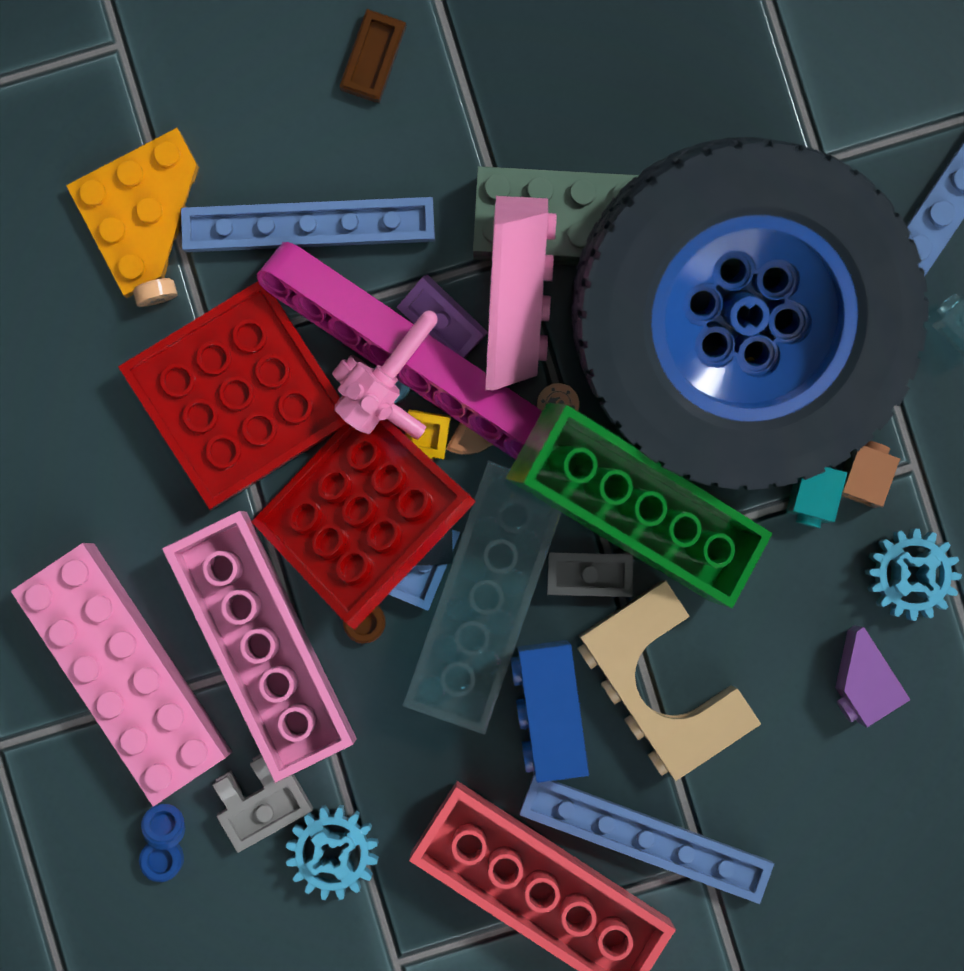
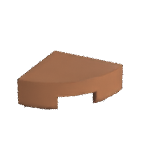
M460 423L446 450L459 455H473L472 453H480V451L488 447L490 448L493 444Z

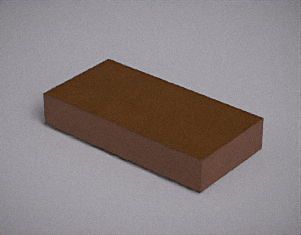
M366 9L340 84L341 91L380 104L407 27L406 22Z

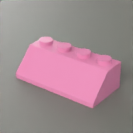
M496 196L485 390H497L537 376L538 360H547L548 336L540 335L541 321H549L551 296L543 295L544 281H552L553 255H546V240H555L556 214L548 213L547 198Z

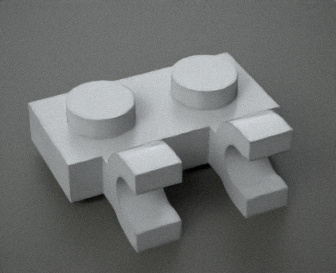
M261 754L253 757V761L250 763L263 785V788L244 798L231 770L216 778V782L213 783L215 791L226 806V809L219 812L216 817L237 853L313 810V806L295 775L292 774L275 783Z

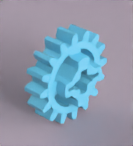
M913 528L910 529L907 539L902 530L893 532L894 543L887 539H881L878 543L883 552L881 554L870 553L869 558L876 562V567L865 570V574L875 577L876 582L867 588L869 592L881 593L876 602L879 607L892 604L890 615L899 617L905 609L907 620L916 621L919 611L924 618L930 619L934 617L933 606L941 610L948 608L944 600L945 595L957 596L958 591L950 585L951 580L962 579V574L952 572L951 566L958 563L959 558L946 556L945 553L951 545L948 542L936 545V533L927 532L923 539H921L920 529ZM917 546L925 549V551L919 553L916 557H912L903 548ZM888 564L891 566V580L889 582L887 581ZM908 567L919 568L915 574L919 579L918 582L907 581L911 575L907 569ZM937 567L939 568L938 584L935 582ZM913 591L924 600L909 603L901 600V598Z
M326 805L321 806L319 818H316L311 812L306 814L304 820L307 827L296 824L292 832L299 839L289 840L286 844L287 849L295 852V855L287 859V866H297L299 869L294 875L293 881L298 882L305 879L308 882L305 889L307 894L311 893L315 887L321 889V900H326L330 891H335L339 900L344 899L346 887H350L352 891L358 893L361 889L358 879L362 878L370 881L373 875L366 865H376L379 856L369 853V850L377 847L379 843L377 838L367 839L366 835L372 828L371 823L360 826L357 823L360 815L358 811H355L350 818L344 816V805H339L335 814H330ZM328 825H339L348 830L344 833L331 831ZM310 835L315 849L314 854L306 860L305 844ZM326 844L331 848L340 847L345 844L340 852L338 861L334 856L325 857L320 861L327 848ZM359 844L361 858L359 865L355 869L353 867L354 863L350 859V854ZM320 872L334 874L337 879H326L317 874Z

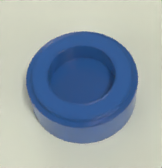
M159 804L153 806L144 814L141 829L145 841L151 847L164 850L176 846L182 840L185 834V822L178 808L170 804Z
M147 844L142 849L139 857L142 873L148 879L155 882H165L172 879L181 870L184 862L183 850L179 844L164 850L153 848Z

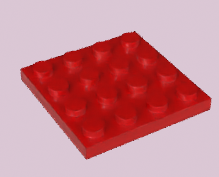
M258 281L118 366L210 511L348 424L334 410L335 404L340 399L336 390L277 299L269 294Z
M385 419L380 420L370 434L360 432L350 424L340 428L252 520V523L338 616L355 630L476 501L394 424Z

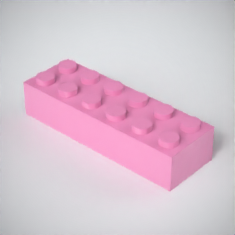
M238 511L163 548L164 554L274 782L276 783L353 745L357 738L248 513Z
M94 543L80 544L11 590V593L152 806H155L232 753V750Z

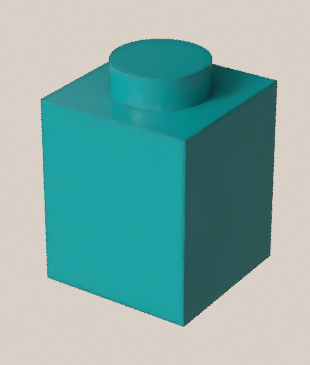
M825 467L826 472L804 480L802 477L797 478L798 483H793L786 512L797 515L796 523L814 528H820L822 522H835L847 472Z

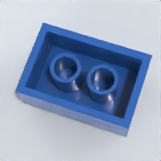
M567 640L518 646V656L510 657L514 686L522 685L524 698L516 699L520 729L528 728L530 741L522 742L526 773L534 772L537 783L589 776L571 644Z

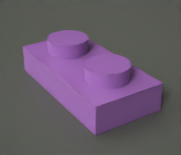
M429 275L422 277L397 306L413 324H415L423 312L433 311L437 315L438 321L429 335L463 358H466L488 333Z

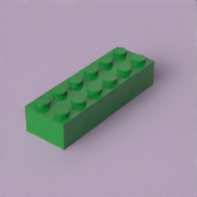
M547 403L505 479L706 600L733 608L773 533L682 476L661 467L662 464L658 461L657 463L653 462L637 448L567 404Z

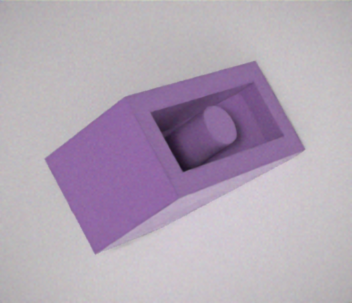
M856 625L848 629L835 686L842 697L837 700V704L849 722L856 720L857 723L869 727L910 701V698L866 629Z

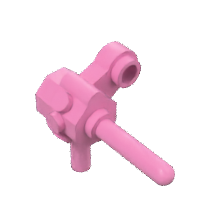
M433 311L422 313L383 366L377 365L375 369L371 368L354 355H350L347 360L342 359L332 372V375L341 384L338 391L342 394L335 404L334 410L345 422L360 432L370 434L380 420L387 419L416 440L422 436L426 426L394 404L400 395V390L395 384L398 382L397 374L437 324L438 318Z

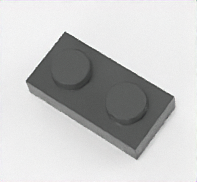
M548 552L547 595L632 597L633 555Z

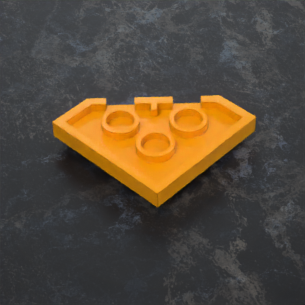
M178 128L66 185L123 296L126 298L134 295L133 290L136 286L165 277L169 264L167 261L174 239H177L181 227V208H186L185 205L192 183H195L199 166Z

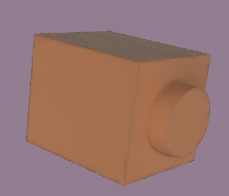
M869 441L859 451L855 449L851 451V457L846 459L842 470L847 472L842 497L872 508L883 507L900 458L889 455V447L874 441Z

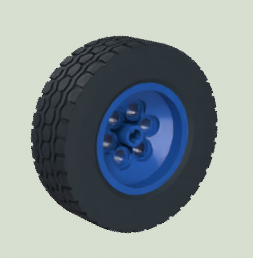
M734 137L698 143L692 147H686L669 154L663 160L660 159L644 169L638 177L635 176L619 191L620 193L617 197L611 200L601 213L602 216L592 228L576 268L578 271L574 277L573 302L571 306L572 328L577 356L579 357V362L587 382L609 420L630 444L634 445L653 462L657 463L658 461L661 463V467L679 476L685 475L689 480L706 485L714 483L716 487L739 489L740 486H743L744 489L751 490L768 489L769 484H773L774 487L798 483L797 478L802 477L804 480L824 473L826 472L825 467L830 465L834 468L850 458L851 451L854 449L859 451L874 438L872 433L876 429L882 430L894 415L891 412L894 406H900L910 389L907 383L909 379L914 380L921 361L918 358L919 351H924L927 329L923 326L924 322H928V298L924 297L923 293L928 292L924 269L919 268V263L922 261L915 241L909 239L911 233L901 215L895 213L894 210L896 208L881 190L875 188L874 183L858 170H853L845 162L807 146L757 137ZM729 258H737L740 265L738 274L730 280L722 279L720 275L721 265ZM778 267L781 271L780 282L774 288L766 289L763 286V275L768 269ZM699 291H708L710 296L708 306L700 312L691 311L690 300L692 296ZM743 305L750 308V312L745 318L737 315L738 310ZM783 309H791L793 317L790 325L784 329H776L774 319L777 313ZM712 332H719L722 337L719 348L713 352H704L702 342L705 336ZM753 341H761L763 351L759 358L753 361L745 360L744 351L747 345Z

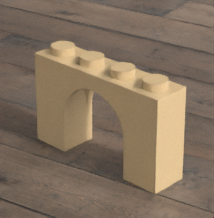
M661 580L578 635L583 645L577 649L590 669L598 665L607 680L601 683V686L615 705L620 701L623 702L630 713L624 720L637 740L645 736L654 751L648 754V757L660 775L663 776L669 772L672 778L677 781L761 725L738 688L732 685L696 709L685 714H662L649 708L639 695L635 681V671L640 655L651 642L690 617L667 581Z

